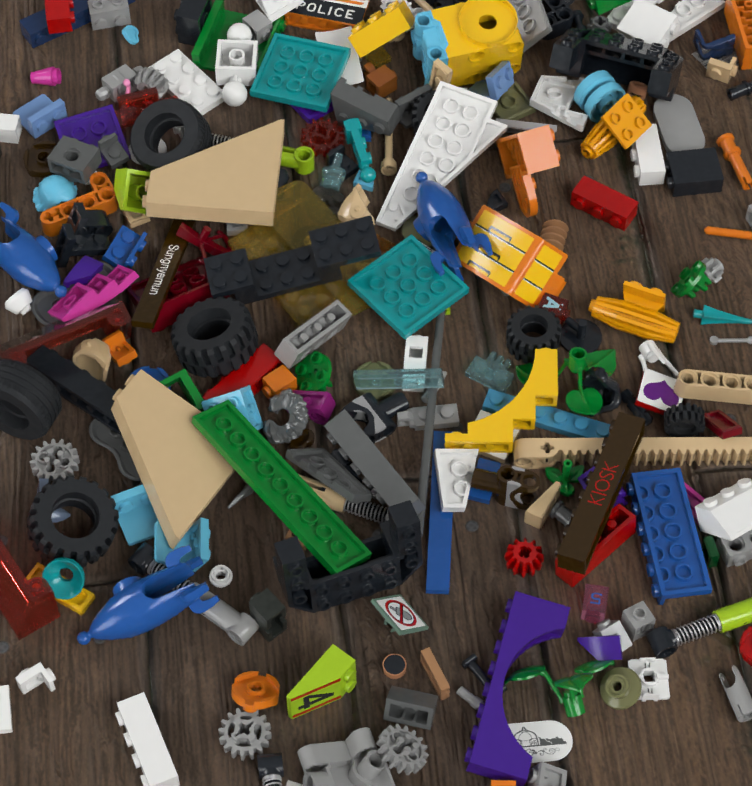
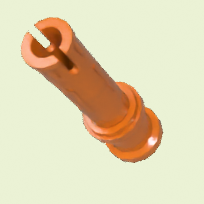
M725 133L718 137L716 143L722 148L724 152L723 157L730 162L743 190H749L748 184L752 187V178L740 156L741 149L736 146L733 134Z

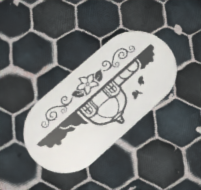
M546 720L508 724L518 743L533 757L531 763L557 761L566 757L571 751L573 745L572 735L569 729L560 722Z

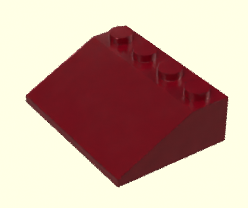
M202 256L179 265L153 329H149L152 333L162 331L167 326L174 324L179 314H183L187 307H192L194 303L198 301L203 302L206 301V298L212 297L205 265L199 263V259H203ZM149 278L129 285L126 288V292L136 308Z

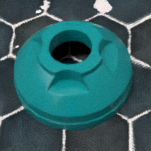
M60 557L52 560L47 564L42 573V584L45 590L57 599L66 600L74 598L82 591L85 583L83 568L79 563L70 558ZM63 568L70 569L73 573V578L64 579L60 574V570Z

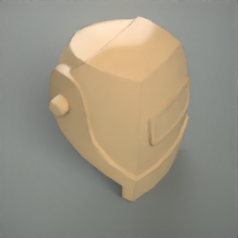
M359 183L353 188V191L347 196L339 209L338 218L341 223L371 215L367 208L370 201Z
M96 338L83 340L75 347L73 363L80 369L87 370L97 380L100 379L105 382L111 362L109 345Z

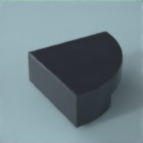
M496 189L490 194L487 206L499 212L508 208V202L499 190Z

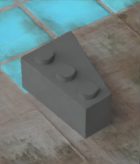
M341 77L330 93L336 121L343 124V121L347 119L359 118L362 129L391 136L401 120L398 105L377 94L373 97L363 92V87L358 85L355 88L346 83L347 79Z

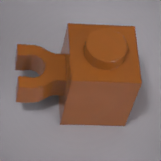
M371 62L363 65V68L366 70L363 73V76L366 77V89L373 96L377 94L384 98L397 90L398 77L395 71L390 70L385 64L378 69Z

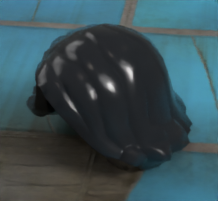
M591 367L583 374V390L594 388L602 396V408L595 415L611 412L620 406L622 402L620 385L615 379L608 376L605 369L602 367Z

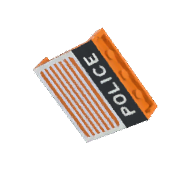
M303 0L302 4L285 14L286 25L321 32L338 30L348 26H352L353 29L354 25L364 19L370 0Z

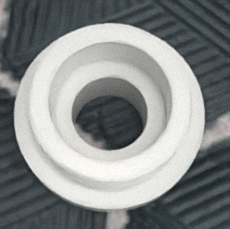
M225 565L215 566L209 574L211 584L219 588L228 586L233 579L230 568ZM220 575L225 576L223 579H217Z

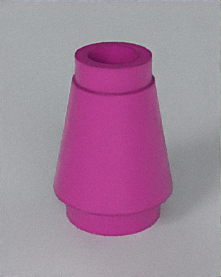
M52 66L31 72L30 79L32 84L56 86L61 83L62 76L60 69Z

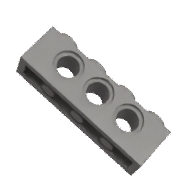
M337 299L281 341L274 355L289 369L340 332L347 324L352 313Z

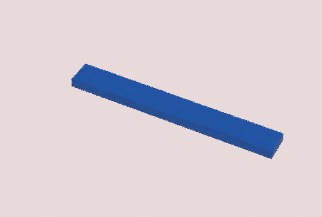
M434 431L433 453L435 449H445V433L451 432ZM434 455L432 458L426 594L449 595L453 512L441 511Z

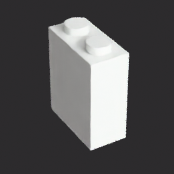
M635 0L616 29L618 33L625 35V38H640L644 40V43H660L664 48H668L669 41L680 29V23L677 15L648 1Z

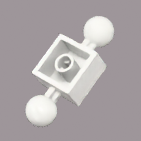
M235 23L230 26L227 31L228 40L218 39L216 85H224L222 98L226 104L233 107L240 106L246 101L247 89L245 86H252L257 75L258 41L252 40L251 29L244 23Z

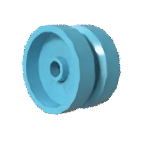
M600 70L582 80L574 92L573 99L580 109L584 110L585 114L588 115V118L597 123L601 120L600 117L622 98L626 92L619 83L615 82L609 72Z

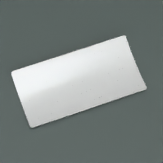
M352 26L333 31L315 32L318 42L351 48V55L342 77L347 79L346 83L349 85L363 82L364 78L358 53L348 39L352 33Z

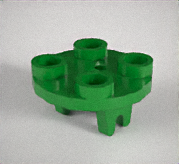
M698 260L690 269L688 267L684 268L679 274L681 279L671 288L670 292L678 298L684 295L694 298L696 297L694 292H698L699 289L704 292L707 291L708 287L706 285H710L712 282L704 274L706 265Z
M314 351L296 365L295 373L297 374V385L300 390L325 392L326 386H333L330 381L332 367L329 357L319 351Z

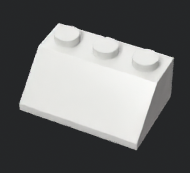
M750 478L738 480L733 486L722 489L720 493L713 497L705 498L702 503L695 506L700 531L732 541L752 530V480Z

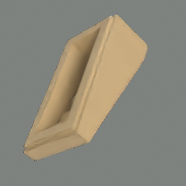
M556 481L525 511L524 522L538 529L542 528L560 496V482Z

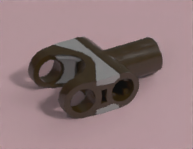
M511 465L500 467L497 473L479 468L474 469L471 488L495 493V499L500 505L527 510L538 499L535 491L540 486V478L532 471ZM532 478L536 481V484L528 486L524 483V480ZM524 496H531L534 501L526 504L521 499Z

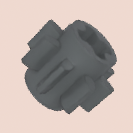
M596 16L594 19L590 18V24H587V29L594 30L595 28H600L609 33L611 32L612 24H608V18Z

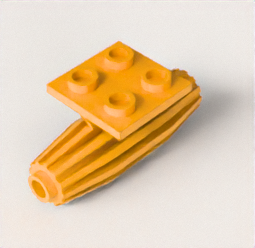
M628 93L620 98L600 117L601 120L591 129L581 143L582 155L588 159H595L613 148L618 142L625 150L628 149L652 126L644 115L646 111L644 101L636 95L630 96Z
M624 281L623 300L597 296L596 300H591L588 309L591 312V317L610 327L647 340L674 344L680 328V322L660 313H664L666 294L658 288L652 287L650 289L643 287L641 283L636 281Z

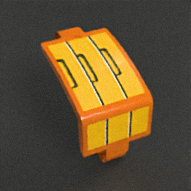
M483 205L473 222L470 221L474 235L483 233L488 236L493 255L488 256L482 247H478L477 252L473 247L464 246L460 242L456 250L462 266L526 306L535 307V305H538L545 293L557 299L567 283L564 281L565 278L558 275V272L568 258V255L521 225Z

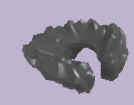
M289 388L269 398L270 403L267 408L270 412L278 414L279 410L286 409L290 414L289 421L283 426L277 425L273 420L263 422L262 431L271 444L290 443L293 439L299 438L308 423L307 403L303 401L301 395L293 393L292 389Z

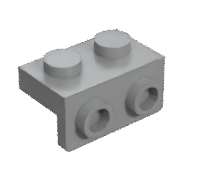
M127 0L87 1L93 31L131 24Z

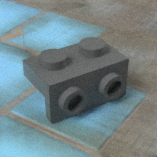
M428 83L395 100L401 117L399 122L405 129L412 127L414 103H417L419 97L423 98L424 93L428 92V94H431L432 87Z

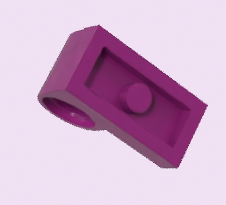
M292 390L293 393L301 395L303 401L307 403L306 408L308 409L309 418L313 422L320 425L328 423L336 406L329 392Z

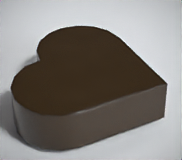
M304 429L299 438L293 439L289 443V448L306 449L313 445L315 441L314 432L310 429Z

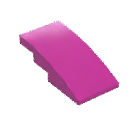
M118 264L107 276L98 273L86 286L77 282L67 292V295L61 298L47 313L62 322L80 317L113 299L140 276L134 270Z

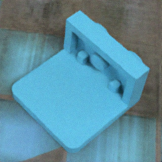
M200 517L174 549L169 547L159 521L155 522V561L166 564L165 559L171 551L190 544L193 550L182 556L180 562L182 563L200 556L203 563H207L211 555L209 549L211 534L209 519ZM202 564V565H200L199 567L195 568L193 571L196 572V571H197L199 568H201L204 564Z

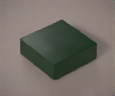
M713 536L704 537L702 551L707 567H716L720 555Z

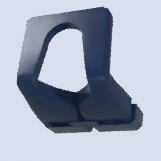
M696 29L693 43L702 60L717 59L723 55L728 56L733 53L736 35L731 34L706 44L700 30ZM700 44H701L702 48H704V49H706V50H711V51H709V52L706 53V54H703L702 49H701V47H700Z

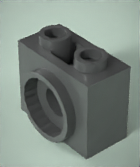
M63 135L47 157L50 172L63 176L70 182H79L86 185L90 176L101 164L102 158L100 149L95 145Z

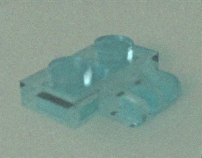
M494 351L490 353L486 360L476 356L466 369L465 376L490 389L505 393L514 380V374L507 371L512 360L507 359L502 364L504 356L499 355L495 361L497 353Z

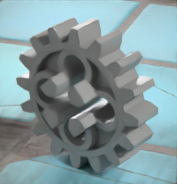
M52 439L50 444L43 441V447L36 446L37 453H31L32 460L30 461L33 475L37 476L38 481L39 478L49 479V483H51V481L59 477L64 481L66 476H74L73 471H79L78 464L80 459L77 449L72 448L70 442L65 445L64 439H61L59 443Z
M396 724L394 727L389 725L379 735L376 745L380 748L377 752L384 755L382 761H388L390 769L393 767L397 768L398 774L403 770L406 775H410L411 772L416 774L427 763L426 759L429 754L424 751L428 747L421 744L423 738H417L415 730L410 732L408 731V726L405 725L401 729L400 725Z

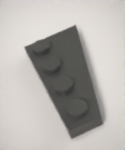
M287 449L285 458L349 502L359 504L360 502L371 501L373 494L326 449Z

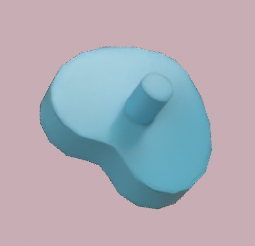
M127 25L122 29L124 38L130 44L136 45L139 42V30L135 26Z

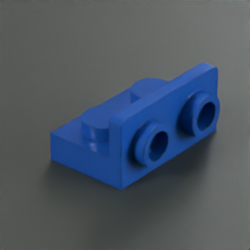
M122 225L102 260L113 267L119 264L132 268L138 258L135 256L136 252L139 251L141 253L147 243L144 239L148 233L143 232L140 236Z

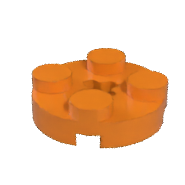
M248 671L239 674L232 684V699L248 713L276 706L279 700L280 684L275 677L267 673L266 677L258 675L259 671Z

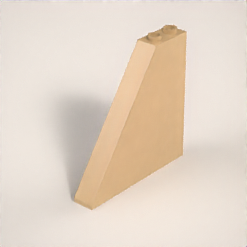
M280 119L152 170L150 179H146L145 192H147V195H143L142 208H146V217L273 226L285 120Z
M141 369L136 375H130L124 384L126 387L123 390L119 388L112 398L114 404L111 411L169 547L174 549L234 473L235 469L191 423L193 416L201 413V411Z

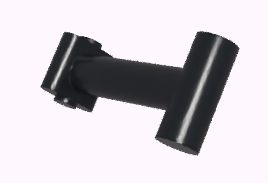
M474 653L462 661L461 665L464 669L469 668L484 686L485 682L490 683V678L476 663L478 658ZM503 684L504 693L508 690L505 684Z

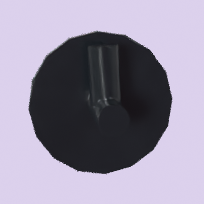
M569 316L561 328L560 343L569 353L574 347H581L587 353H592L600 347L602 333L595 323L587 319H573Z

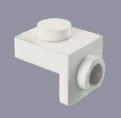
M41 662L31 668L22 670L15 677L23 695L45 682L51 692L55 690L53 681L56 678L49 667L45 669Z

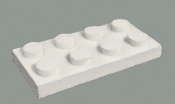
M179 49L149 66L159 70L169 80L167 92L174 99H181L194 107L196 106L202 115L224 102L222 89Z

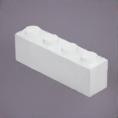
M143 692L117 702L119 711L115 713L119 726H125L127 732L123 733L127 746H133L135 753L131 756L136 769L139 767L142 769L143 775H140L143 786H180L178 774L145 693Z

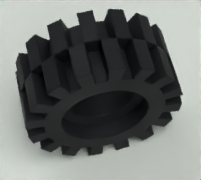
M678 403L679 406L674 404L671 408L668 407L664 411L665 433L669 434L670 437H694V435L699 436L700 433L704 432V410L700 406L697 407V404L690 406V403H686V405Z

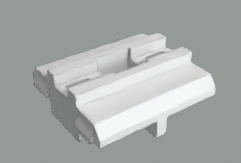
M656 657L628 660V668L632 669L641 681L642 690L638 700L646 702V700L658 701L670 698L669 674L667 673L666 660L656 659ZM644 676H651L653 682H645Z

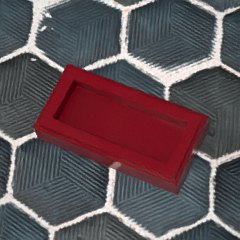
M718 409L704 413L705 426L721 439L742 434V426Z

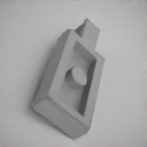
M457 403L436 405L434 429L459 426ZM427 406L413 407L407 409V411L397 412L398 427L409 426L410 428H415V431L424 430Z

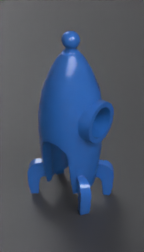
M419 172L416 175V181L420 183L417 191L418 217L413 221V225L417 232L425 240L431 242L436 250L430 255L431 264L440 276L444 275L442 262L445 261L448 264V268L464 281L459 267L463 266L454 246L456 236L462 245L473 247L477 252L478 247H482L487 255L491 256L493 251L489 238L483 233L474 235L470 221L461 203L453 193L441 184L428 180L425 172Z
M1 202L0 208L6 214V217H1V220L5 223V233L13 241L8 243L0 242V267L14 280L26 287L44 292L55 291L57 297H65L67 295V288L60 285L59 270L55 263L58 257L51 243L42 235L35 238L16 224L19 220V212L12 206Z
M190 544L182 546L167 555L165 559L167 568L143 578L132 576L119 581L113 587L112 592L114 596L98 612L90 625L89 631H82L78 634L77 641L79 644L87 645L91 638L98 640L132 638L160 626L178 615L188 606L192 612L199 614L213 607L220 601L218 595L206 600L200 599L204 593L210 590L206 582L198 586L191 583L165 594L195 574L193 570L204 564L201 557L198 556L181 563L180 558L193 550Z

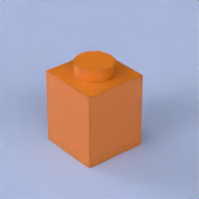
M284 364L262 378V392L268 399L272 398L275 394L278 395L285 389L297 390V378Z

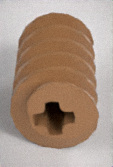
M548 220L542 225L540 237L563 251L569 228L561 220Z

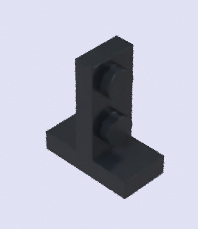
M71 223L62 224L54 247L58 257L56 260L58 268L66 267L70 256L104 255L110 246L107 234L75 235Z

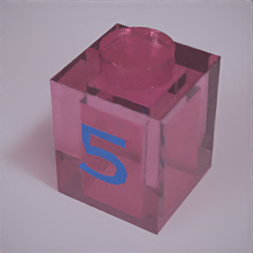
M592 584L585 585L580 619L586 620L589 623H598L605 619L609 587Z

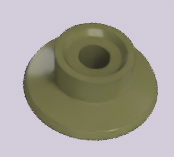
M615 667L609 670L601 680V698L606 705L613 709L624 710L630 708L638 701L641 695L642 685L640 678L630 668ZM621 683V690L616 691V686Z

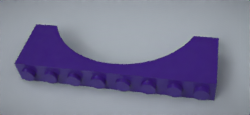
M515 591L513 599L508 598L504 611L508 613L507 620L502 619L499 633H503L501 640L497 639L493 651L494 654H497L496 662L491 660L488 675H492L490 683L485 682L482 696H485L486 699L484 704H479L476 717L480 718L479 725L473 726L470 739L474 740L473 747L467 748L464 759L465 762H468L467 772L494 780L516 781V786L525 785L533 757L518 743L507 723L502 698L504 679L511 665L526 650L541 642L561 638L566 627L570 607Z

